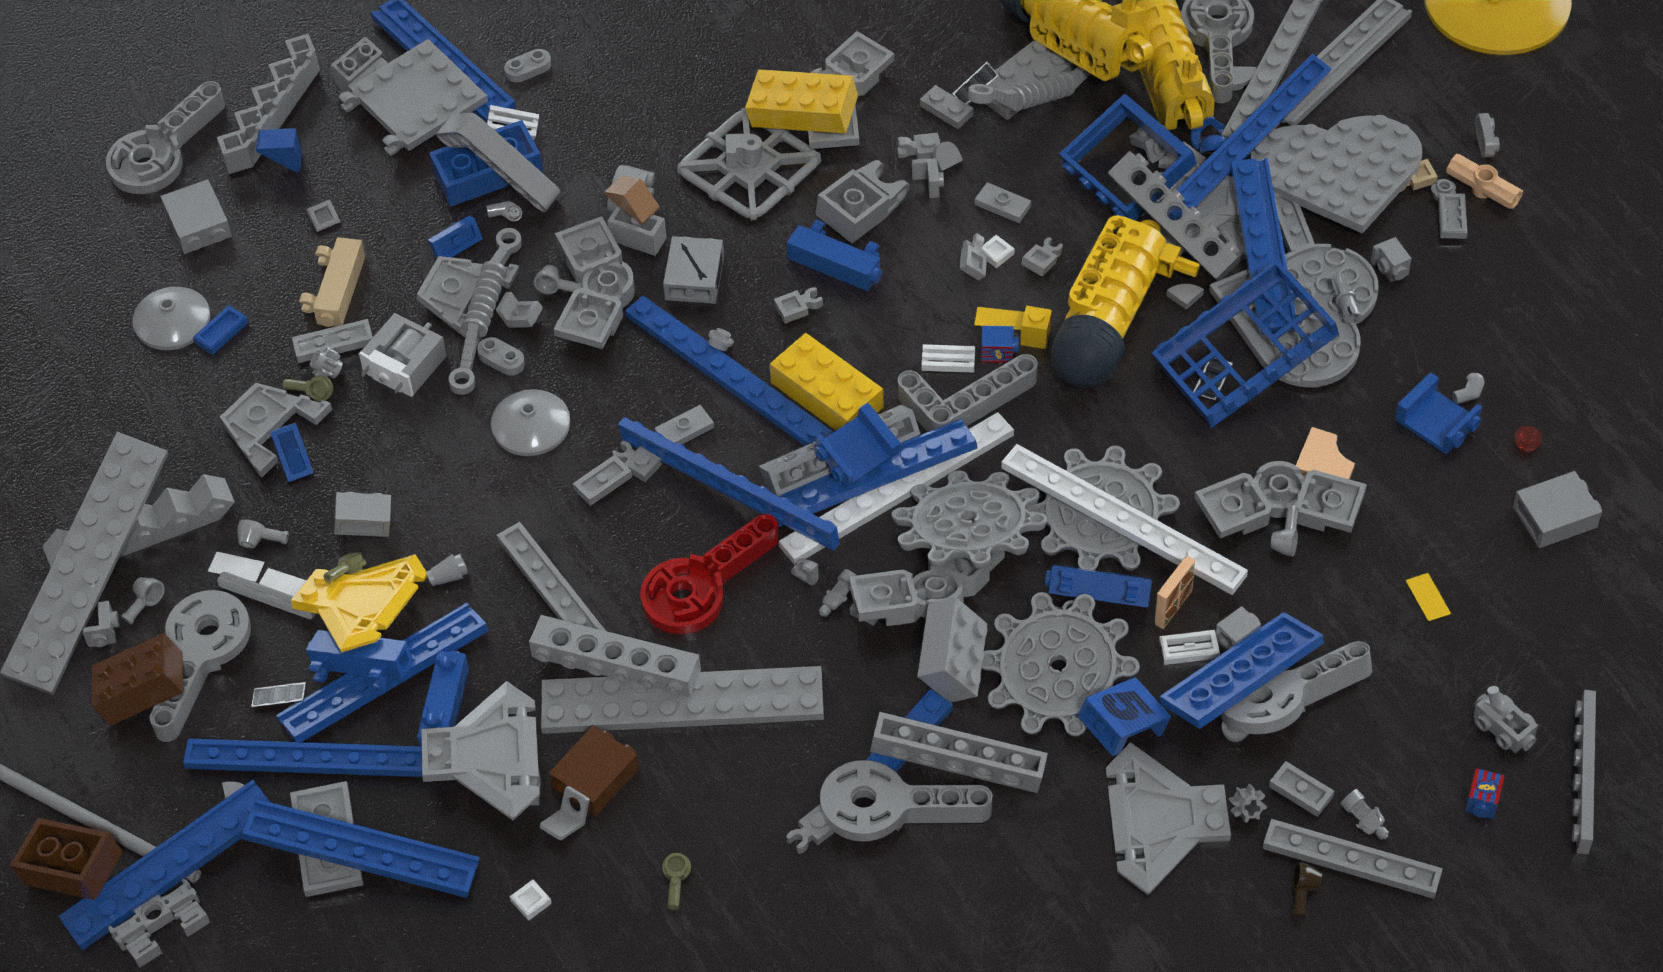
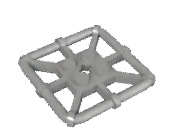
M742 108L741 111L733 114L714 132H709L705 136V140L678 163L677 172L687 181L709 194V198L712 200H718L741 216L754 221L767 213L785 195H790L794 192V187L821 163V154L814 149H810L809 145L791 135L788 129L764 128L772 133V135L762 142V157L760 161L754 164L736 162L737 167L726 168V142L722 137L742 120L744 134H750L749 117L746 109ZM779 142H786L800 152L780 154L773 147ZM711 147H717L723 151L717 159L697 160ZM806 163L788 180L774 172L781 165ZM718 170L726 176L713 186L693 172ZM765 179L779 187L762 204L756 207L754 189ZM734 182L748 189L750 208L724 193V191Z

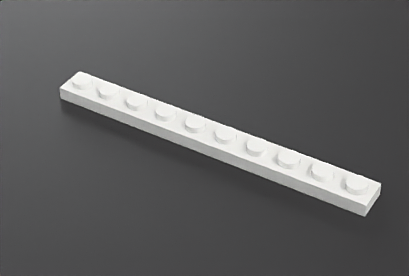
M997 412L969 429L976 439L977 449L851 498L819 518L833 522L837 526L840 539L911 497V488L917 484L929 486L1014 436V429ZM796 531L779 541V547L794 565L799 560L806 559L825 548V546Z
M1018 444L1014 446L1002 461V469L1178 566L1185 557L1193 558L1196 560L1195 575L1231 595L1234 594L1247 577V569Z

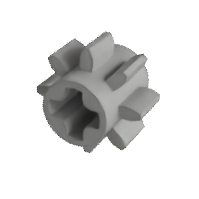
M329 347L325 349V352L317 350L310 362V367L314 369L312 372L315 374L314 376L323 375L329 376L332 379L336 378L343 365V362L338 360L340 358L338 352Z
M1248 784L1247 789L1237 787L1234 797L1229 798V801L1235 805L1231 812L1236 817L1241 815L1242 820L1246 823L1249 818L1259 820L1262 810L1267 809V806L1260 801L1265 795L1260 790L1255 792V788L1251 784Z

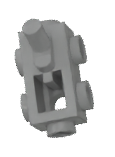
M1497 686L1489 687L1487 690L1488 695H1481L1474 704L1475 711L1473 717L1475 718V724L1480 730H1489L1496 736L1497 744L1504 750L1510 748L1514 753L1521 748L1524 751L1529 750L1537 740L1535 735L1538 724H1536L1532 716L1522 712L1514 705L1510 697L1500 693Z

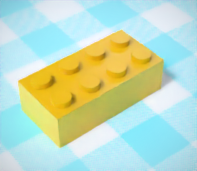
M758 70L745 109L752 127L846 134L858 98V92L851 75Z
M807 333L802 335L770 363L771 383L836 431L858 416L859 408L866 403H869L876 413L884 408L882 387Z

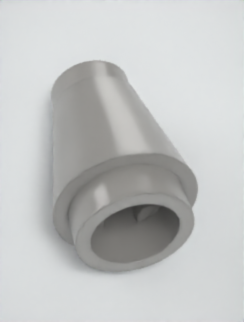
M451 554L426 572L432 586L464 579L463 576L469 573L461 554L455 556Z

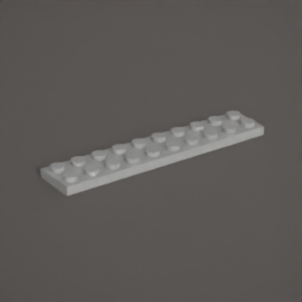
M120 432L116 433L0 672L2 676L54 695L83 634V628L88 624L168 456L167 450Z
M821 666L700 672L690 697L683 695L674 696L667 691L655 688L647 689L640 684L620 682L612 677L542 680V734L587 732L592 726L601 731L824 720Z

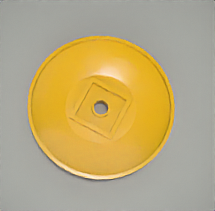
M1424 0L1430 20L1447 38L1468 49L1495 55L1525 53L1548 44L1564 29L1571 10V0Z

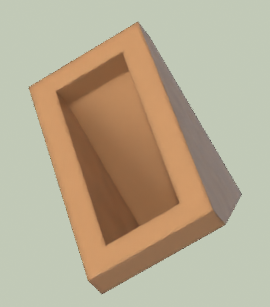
M621 176L605 191V195L641 225L657 212L660 207L640 178Z

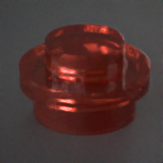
M1523 426L1516 431L1514 439L1519 449L1531 452L1540 446L1542 435L1534 427Z

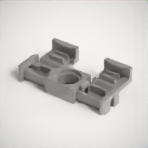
M182 879L183 885L161 898L158 894L134 909L135 915L115 928L111 925L108 927L112 938L123 951L128 950L139 968L162 954L156 941L151 942L148 937L172 920L181 919L182 923L180 925L187 937L210 923L207 914L199 905L200 900L196 891L191 888L190 883L186 879ZM161 910L159 917L147 919L151 911Z

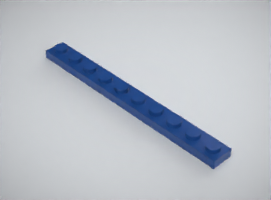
M1312 53L1177 189L1185 198L1182 202L1188 208L1191 206L1197 208L1231 174V161L1245 160L1320 84L1332 68ZM1179 209L1173 210L1169 218L1173 221L1179 220L1182 217V211Z
M644 295L625 310L628 319L804 446L815 442L816 436L819 434L825 438L833 433L828 427L722 351L711 346L708 341Z
M624 417L618 423L622 441H627L631 446L637 449L640 446L661 458V461L762 514L773 515L777 522L833 551L840 544L837 526L833 522L815 516L810 510L802 509L792 504L785 497H778L767 488L759 487L749 482L746 477L738 476L728 471L721 464L716 465L707 460L703 455L687 450L682 444L666 439L661 433L653 432L637 421L633 422Z
M188 739L183 761L185 769L423 777L421 746Z

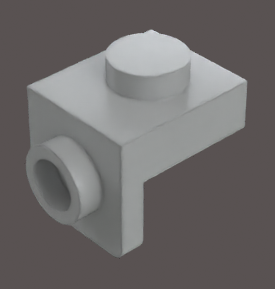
M1138 128L1136 133L1129 136L1132 145L1146 151L1148 161L1151 163H1155L1168 153L1165 148L1141 128Z
M937 158L912 160V179H927L929 198H938L939 187H944L943 172H938Z
M506 292L496 311L508 328L532 327L543 307L538 301L518 302L512 292Z
M109 601L98 602L99 625L83 628V635L88 647H103L107 644L116 643L115 627L120 626L118 612L112 610Z

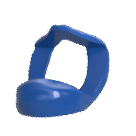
M1207 117L1204 120L1203 127L1192 129L1191 144L1193 148L1200 154L1215 152L1227 140V138L1222 136L1226 126L1218 122L1214 117ZM1208 125H1212L1220 133V135H1211L1200 141L1201 131Z

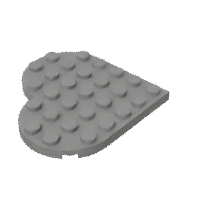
M1384 115L1358 116L1341 120L1329 130L1319 128L1314 124L1291 125L1274 129L1252 151L1251 159L1263 161L1264 158H1268L1274 193L1282 195L1281 198L1292 203L1295 202L1301 207L1363 233L1408 184L1413 175H1416L1422 161V145L1417 135L1405 124L1389 119Z
M1313 244L1286 253L1287 268L1336 322L1339 335L1279 379L1285 383L1301 387L1328 385L1340 380L1352 370L1360 351V334L1356 325L1372 312L1376 304L1379 287L1374 269L1358 253L1346 248V251L1331 248V244ZM1248 269L1210 284L1209 291L1217 303L1223 297L1231 295L1238 290L1245 281L1250 280ZM1337 274L1346 276L1351 291L1356 294L1355 302L1361 314V318L1357 322L1351 313L1354 323H1346L1341 307L1336 304L1335 299L1337 296L1331 280ZM1298 297L1293 300L1296 317L1308 309ZM1253 302V303L1250 304L1248 307H1249V308L1251 309V311L1255 314V308H1254V302ZM1243 310L1230 319L1264 368L1283 355L1265 334H1259L1258 326ZM1311 314L1300 322L1298 326L1309 336L1322 327L1323 324L1314 314ZM1289 330L1278 338V341L1287 351L1303 340L1293 330Z

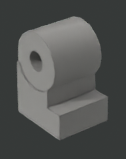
M725 134L726 168L737 167L736 162L754 164L760 161L762 157V141L759 136L755 134Z

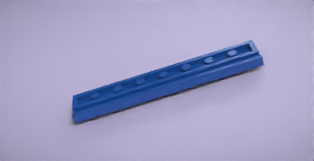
M390 0L381 5L378 11L375 12L373 10L371 12L372 19L406 51L429 39L487 95L488 102L472 111L486 123L488 121L490 105L509 109L516 108L515 101L405 0Z
M1264 158L1263 161H1257V159L1231 161L1230 167L1249 279H1253L1261 273L1264 267L1272 265L1277 260L1288 270L1268 158ZM1282 281L1269 290L1268 293L1279 303L1289 296L1292 290ZM1264 296L1254 301L1255 314L1258 318L1273 307ZM1292 301L1283 309L1292 319H1295L1296 313L1294 301ZM1278 312L1263 322L1271 333H1276L1288 324ZM1258 327L1259 334H1264Z
M960 419L902 442L897 455L848 488H846L842 481L838 482L830 473L778 497H785L792 504L816 513L978 448L977 442L967 426L964 425L963 420Z
M465 603L403 640L407 642L414 661L402 681L388 679L386 688L379 690L372 687L375 679H369L368 676L347 673L304 698L303 701H299L277 714L278 721L284 726V729L295 742H303L434 664L438 650L444 652L456 651L489 631L487 624L469 607L468 603Z
M254 780L244 785L106 882L96 900L84 898L58 917L82 951L109 932L108 927L110 925L113 928L117 927L135 914L134 909L158 894L161 896L181 882L182 879L188 877L240 840L251 809H253L255 799L270 802Z
M255 799L253 809H251L242 832L243 840L468 898L479 864L478 856Z

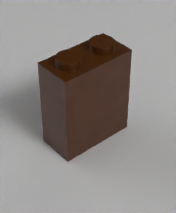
M592 726L549 772L551 786L562 795L564 794V789L570 786L588 797L590 800L588 812L596 817L638 771L637 753L631 746L627 744L622 745L617 742L608 731H601ZM570 797L571 801L580 806L576 798Z

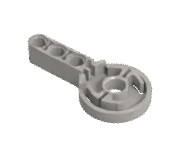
M1186 0L1183 4L1181 16L1188 30V37L1193 43L1206 49L1208 54L1209 87L1215 102L1226 103L1231 100L1233 92L1232 48L1244 42L1251 34L1254 21L1253 8L1248 0ZM1211 15H1221L1224 18L1215 19Z
M214 81L204 82L158 122V125H146V130L129 133L117 140L108 151L106 157V167L113 184L119 189L133 194L153 193L170 185L178 177L182 169L183 159L180 152L182 145L224 109L225 102L220 85ZM145 157L150 158V160L143 163L137 162L138 160Z
M217 590L197 592L180 601L168 616L165 633L183 653V693L155 705L150 714V721L156 737L163 742L172 741L179 736L208 673L221 670L220 665L235 658L244 649L249 640L251 623L247 610L238 598L229 593ZM234 611H236L235 613H233V616H234V626H233V617H232V614H231V613L234 612ZM214 625L218 627L217 631L213 634L200 635V631L206 626Z
M1352 642L1296 669L1285 670L1220 716L1229 727L1243 733L1266 734L1281 730L1296 721L1301 713L1305 712V706L1370 676L1372 673L1370 647L1364 642Z
M861 760L846 763L829 774L821 788L820 805L826 824L835 833L854 841H872L883 838L894 830L899 831L904 823L985 822L992 815V792L983 785H908L890 767L875 761ZM861 797L870 798L874 802L873 805L866 808L858 807L853 803ZM842 816H844V817H846V818H848V819H851V820H855V819H856V821L847 820V819L843 818Z

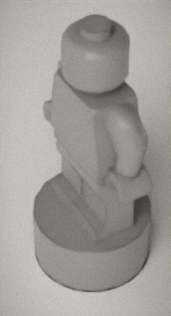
M848 569L842 571L832 591L827 590V595L823 597L822 603L824 605L819 609L820 616L827 617L831 610H835L842 602L847 600L846 594L850 590L849 577L857 576L855 573Z
M1358 789L1348 794L1340 805L1347 813L1352 812L1360 820L1356 826L1368 835L1376 832L1379 839H1386L1389 831L1384 826L1381 827L1385 819L1380 813L1379 808L1375 807L1374 810H1371L1364 801L1365 797Z

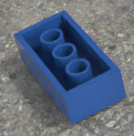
M523 120L495 129L500 136L543 173L541 154ZM447 146L429 153L433 174L450 207L510 186L468 147L451 148Z

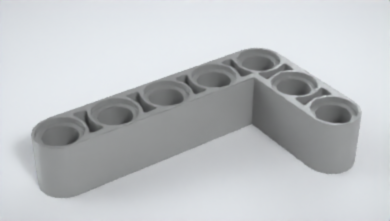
M474 113L452 114L436 134L445 145L451 148L468 147L534 207L543 212L549 209L561 193L560 189Z
M1022 354L945 400H942L917 372L912 370L904 371L898 376V399L905 407L913 410L917 421L928 432L960 419L963 420L965 426H968L1032 388L1037 382L1038 362L1032 355Z

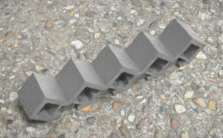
M309 34L285 41L289 58L268 64L272 82L251 88L256 106L234 112L238 131L217 137L228 174L254 166L261 155L256 152L258 132L260 130L279 129L320 71L316 52Z
M203 474L189 492L166 488L153 505L144 504L120 557L220 520L235 503L225 478ZM56 529L43 545L50 567H52L69 532L67 530Z

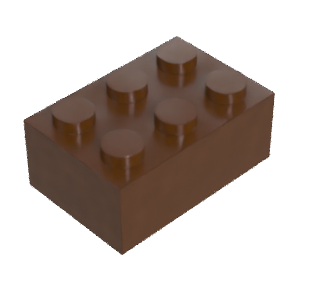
M165 633L92 665V707L110 725L183 693V653Z
M38 818L10 866L24 885L96 900L123 852L108 832Z

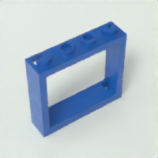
M1124 94L1060 152L1059 155L1063 162L1062 168L1070 176L1074 174L1078 177V182L1084 189L1094 191L1095 197L1101 204L1111 206L1115 216L1119 215L1136 221L1145 210L1134 200L1128 206L1124 205L1077 162L1126 117L1130 118L1177 159L1161 174L1167 180L1164 185L1168 189L1197 164V161L1190 148L1129 96ZM1154 193L1151 201L1155 203L1164 193Z

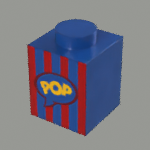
M982 326L981 362L1008 363L1013 360V352L1018 353L1019 337H1013L1014 326Z
M1476 768L1465 812L1472 813L1480 818L1488 817L1494 819L1505 775Z

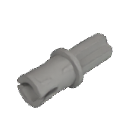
M1337 274L1331 280L1337 296L1335 299L1336 304L1341 307L1346 323H1354L1351 313L1357 322L1361 318V314L1355 302L1356 294L1351 291L1346 276Z

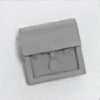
M363 37L331 65L332 78L342 92H350V86L388 64L382 58L383 52L367 37Z

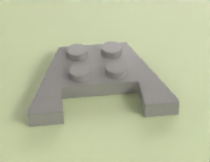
M438 256L417 293V300L466 338L462 324L466 320L465 313L471 304L470 301L476 288V283L479 280V274L482 272L483 264L471 263V260ZM509 264V267H505L507 274L504 278L503 287L510 288L518 273V265Z
M255 383L220 416V420L259 476L263 477L278 462L277 455L262 446L271 436L270 431L279 429L294 413H298L317 425L332 410V407L327 401L322 400L320 403L312 401L308 396L300 395L297 397L287 394L285 390Z

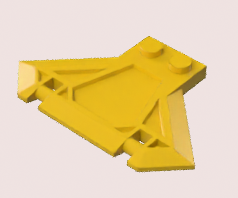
M416 554L355 573L343 574L331 583H327L323 577L328 570L316 569L291 599L292 609L319 614L342 653L377 642L381 637V633L377 632V630H384L390 626L419 588L414 582H422L427 578L426 570Z

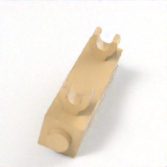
M337 237L333 249L320 245L315 253L316 256H319L318 264L327 266L317 297L310 293H302L299 303L303 304L302 312H314L317 324L327 327L343 325L366 257L362 240Z

